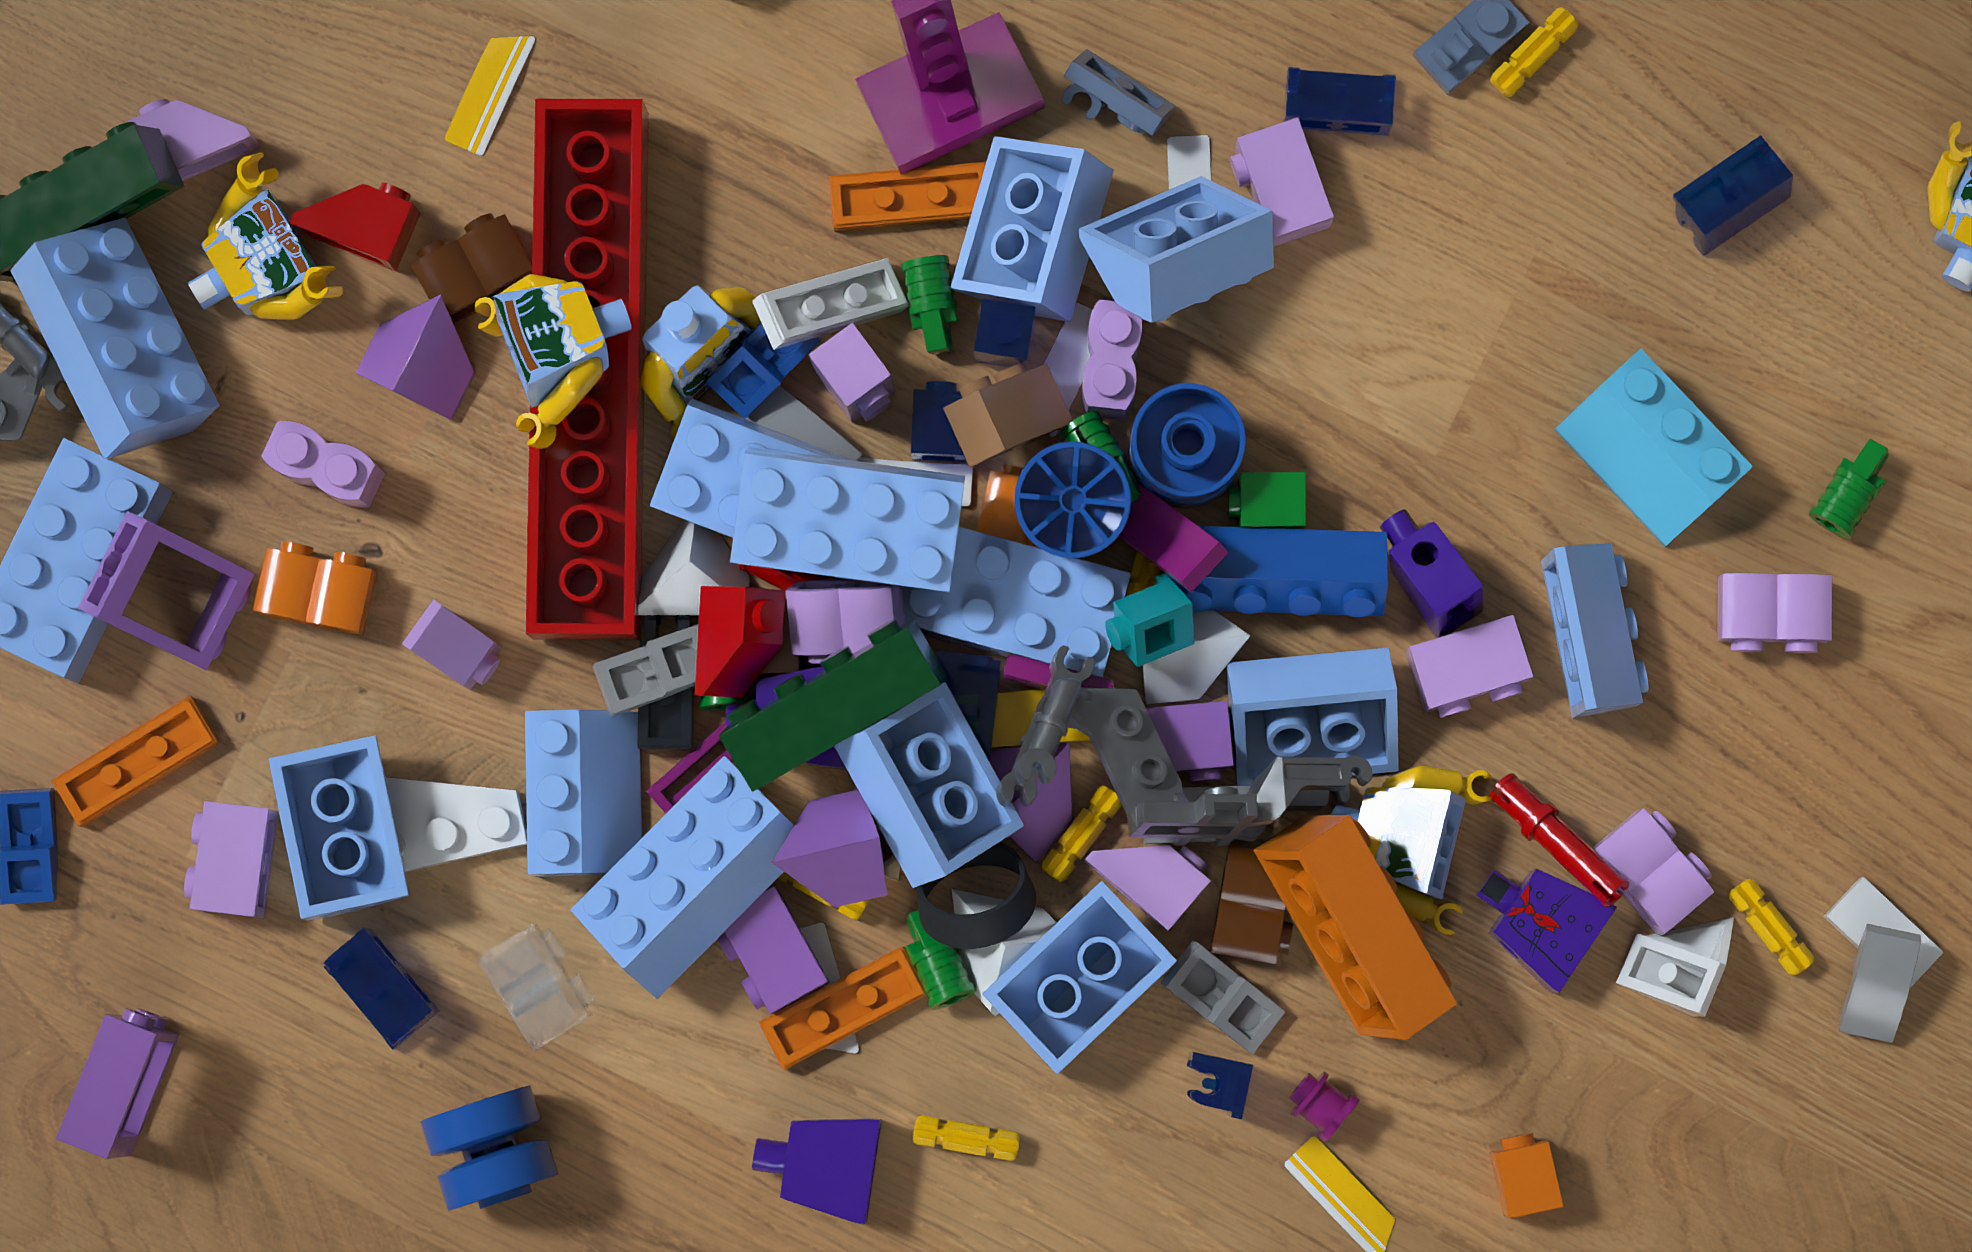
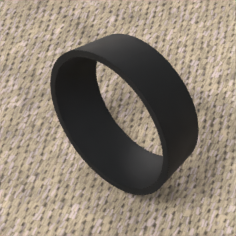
M998 842L950 873L952 874L969 867L990 865L1003 867L1020 876L1019 881L1012 894L1002 903L989 910L975 914H953L942 911L932 905L927 897L932 889L945 877L917 886L920 923L931 938L941 944L954 948H983L1010 938L1027 924L1036 907V890L1021 857L1014 849Z

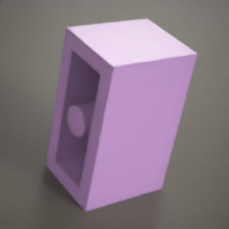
M1298 117L1237 138L1235 146L1236 155L1229 157L1231 168L1238 186L1248 185L1253 201L1272 210L1273 247L1330 228L1334 216Z
M853 323L808 354L814 372L851 422H854L861 416L865 421H869L882 413L892 403L888 396L895 392L891 374Z
M1514 615L1413 645L1405 651L1424 713L1438 709L1440 718L1472 709L1469 699L1489 693L1492 702H1496L1521 694L1523 690L1520 683L1527 682L1533 677Z
M204 801L203 813L196 812L192 824L191 840L192 844L198 845L196 865L188 867L184 882L185 898H191L189 909L257 918L265 917L278 811L268 808Z

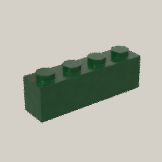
M126 122L115 126L106 133L107 140L94 147L85 146L67 153L62 158L64 164L50 172L45 170L30 174L20 180L19 185L21 188L7 196L0 195V281H15L10 270L34 242L122 218L127 219L185 187L160 129L136 125L135 122Z
M896 619L885 623L867 635L871 644L855 653H852L850 647L846 646L820 662L824 671L808 680L804 678L802 672L796 674L773 689L777 695L775 699L759 707L754 699L727 715L731 724L727 725L718 736L752 792L943 683L947 674L914 619L902 626L898 624Z

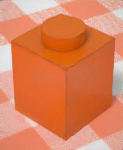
M1533 1133L1500 1139L1502 1149L1489 1153L1503 1215L1507 1218H1515L1564 1207L1549 1142L1543 1140L1535 1142Z

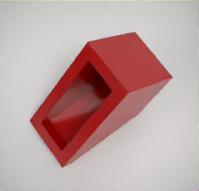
M381 182L379 189L361 184L294 212L289 223L302 235L397 271L421 213L413 203L409 202L410 193L394 185Z
M701 586L695 695L742 698L783 645L785 590L754 587Z

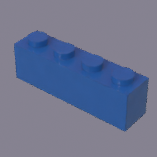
M1198 526L1218 540L1229 553L1192 592L1169 576L1192 602L1193 612L1236 611L1245 614L1259 612L1294 613L1301 616L1312 614L1349 615L1352 617L1384 616L1388 589L1387 532Z

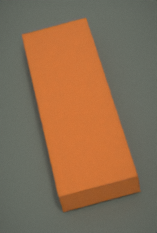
M986 162L914 168L902 175L899 170L829 176L834 232L970 220Z
M188 696L51 781L77 825L84 827L221 742L194 697Z
M903 946L758 1023L782 1069L785 1070L925 996L917 972L913 968Z

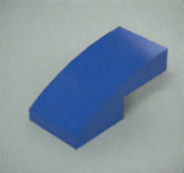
M760 323L711 374L706 383L745 419L782 383L784 377L821 342L823 336L773 350L764 327Z
M54 788L0 791V905L53 902L57 899V825Z

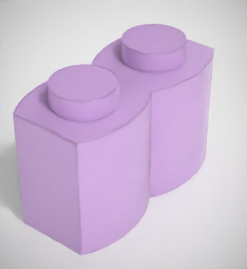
M1098 300L1092 310L1088 327L1090 358L1083 375L1082 400L1086 413L1096 411L1099 412L1101 417L1125 419L1132 408L1135 397L1137 378L1134 360L1140 347L1142 319L1138 315L1117 305L1115 301Z
M278 421L261 455L270 467L288 480L303 486L319 487L336 501L355 508H369L385 475L382 468L359 449L343 443H329L311 428L292 421Z
M1726 573L1718 576L1717 641L1731 642L1732 652H1763L1764 642L1785 643V652L1817 653L1818 643H1827L1832 640V575Z
M821 579L799 581L786 590L792 654L808 655V662L820 663L831 654L846 646L850 647L852 653L857 652L871 644L867 636L869 633L893 619H896L900 626L905 624L901 585L856 579Z
M1642 808L1631 814L1592 849L1623 878L1630 882L1627 890L1623 891L1621 888L1619 890L1657 935L1666 934L1714 893L1707 882L1712 878V874L1695 854L1690 852L1685 857L1672 841L1677 836V833L1662 814L1655 810L1650 815Z

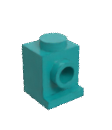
M1166 573L1156 576V585L1114 601V617L1105 622L1106 633L1112 646L1118 651L1123 650L1137 667L1195 644L1192 602Z

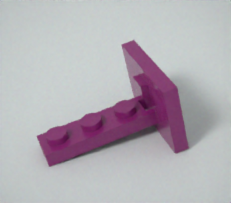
M892 0V8L906 55L855 79L858 89L901 175L1045 108L1044 99L1000 12L958 30L951 0Z

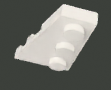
M385 777L405 872L527 845V829L519 792L516 790Z

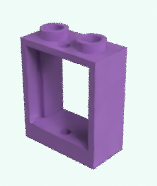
M127 511L78 609L207 670L211 660L216 659L224 649L227 640L226 631L235 613L240 611L247 603L251 593L250 583L255 574ZM158 542L222 573L186 645L122 615Z
M125 1008L123 1015L105 1014L56 1140L105 1159L132 1156L179 1037L178 1033L165 1029L168 1019L138 1008L137 1011Z

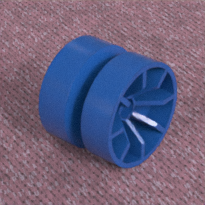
M1182 383L1158 391L1140 408L1132 427L1129 458L1136 480L1172 507L1195 508L1211 503L1227 491L1239 471L1246 444L1243 421L1231 401L1220 392L1208 386Z
M1063 442L1045 448L1026 464L1017 481L1014 503L1019 524L1027 537L1035 545L1059 557L1080 558L1103 550L1118 537L1129 518L1132 495L1125 471L1108 452L1087 443Z
M531 1085L488 1097L420 1121L431 1156H445L462 1152L465 1162L445 1170L438 1176L448 1211L478 1202L480 1209L528 1194L532 1192L530 1184L559 1174L548 1140H534L517 1144L514 1134L534 1126L541 1120Z

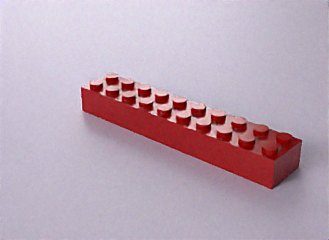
M535 99L532 274L565 280L566 282H581L592 308L622 299L632 329L605 338L609 367L602 373V377L579 404L559 424L555 425L556 436L553 443L542 449L529 446L526 634L533 640H641V615H638V602L642 582L644 390L641 386V374L645 361V346L642 338L645 334L649 125V113L643 99ZM530 406L529 413L538 414V406L532 408ZM537 426L529 432V439L535 435Z

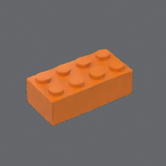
M1304 815L1253 851L1358 1034L1407 1040L1457 1005L1449 990V987H1451L1449 975L1429 955L1422 942L1425 936L1421 926L1413 916L1405 913L1395 895L1398 892V888L1393 877L1385 868L1378 865L1369 849L1371 840L1364 827L1357 820L1352 819L1350 815Z

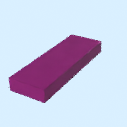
M1137 482L1141 495L1132 502L1129 518L1118 538L1188 591L1192 592L1229 552L1218 540Z

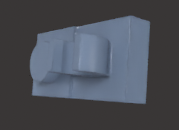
M1474 0L1416 49L1413 57L1448 95L1525 30L1529 21L1510 0Z
M1088 49L1071 62L1064 75L1073 83L1065 90L1062 102L1068 105L1076 98L1078 92L1087 93L1092 100V105L1085 117L1090 120L1095 118L1105 108V105L1108 104L1107 107L1118 114V120L1124 126L1138 133L1147 132L1153 135L1167 122L1176 106Z

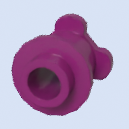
M1325 1071L1317 1079L1308 1073L1289 1097L1296 1104L1291 1111V1115L1296 1117L1300 1114L1320 1130L1317 1137L1322 1141H1328L1360 1101L1354 1094H1350L1347 1097L1327 1081L1329 1074Z

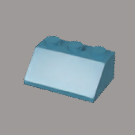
M1642 348L1604 381L1554 430L1664 547L1753 467Z

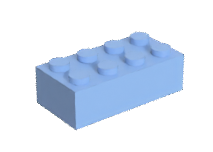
M126 218L34 242L10 270L104 460L193 432L220 406Z
M691 399L686 407L649 506L733 538L743 455L748 447L844 460L851 459ZM837 577V578H840V579H842V580H853V579H849V578Z
M63 438L0 564V648L60 677L79 683L108 623L78 609V606L126 512L133 513L157 525L173 491L157 481L110 459L104 460L103 456Z
M748 447L743 455L730 563L950 592L965 476Z
M958 527L950 592L902 586L905 624L914 619L923 635L1003 657L1013 654L1049 664L1056 651L1064 645L1069 647L1064 659L1066 668L1080 671L1082 663L1089 656L1095 660L1091 674L1103 677L1112 647L1106 633L1105 622L1114 617L1113 602L1125 597L1131 573L1077 558L1059 557L1040 548Z
M723 756L570 911L622 969L658 999L784 872L774 865L772 861L794 827V824L759 789L752 792L739 769L727 757Z

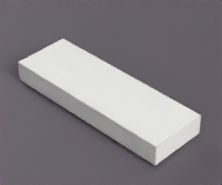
M888 258L762 293L752 301L773 350L843 330L851 323L857 326L902 312L909 306Z

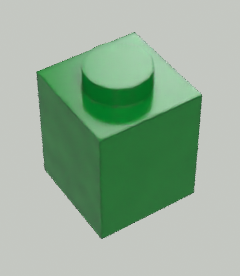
M1240 472L1238 486L1228 487V518L1238 519V527L1305 529V472Z

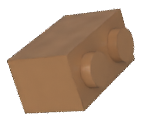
M1023 362L995 374L993 377L996 383L994 384L991 383L989 376L977 379L959 388L962 398L943 408L969 467L1037 441L1073 421L1048 364L1026 371Z

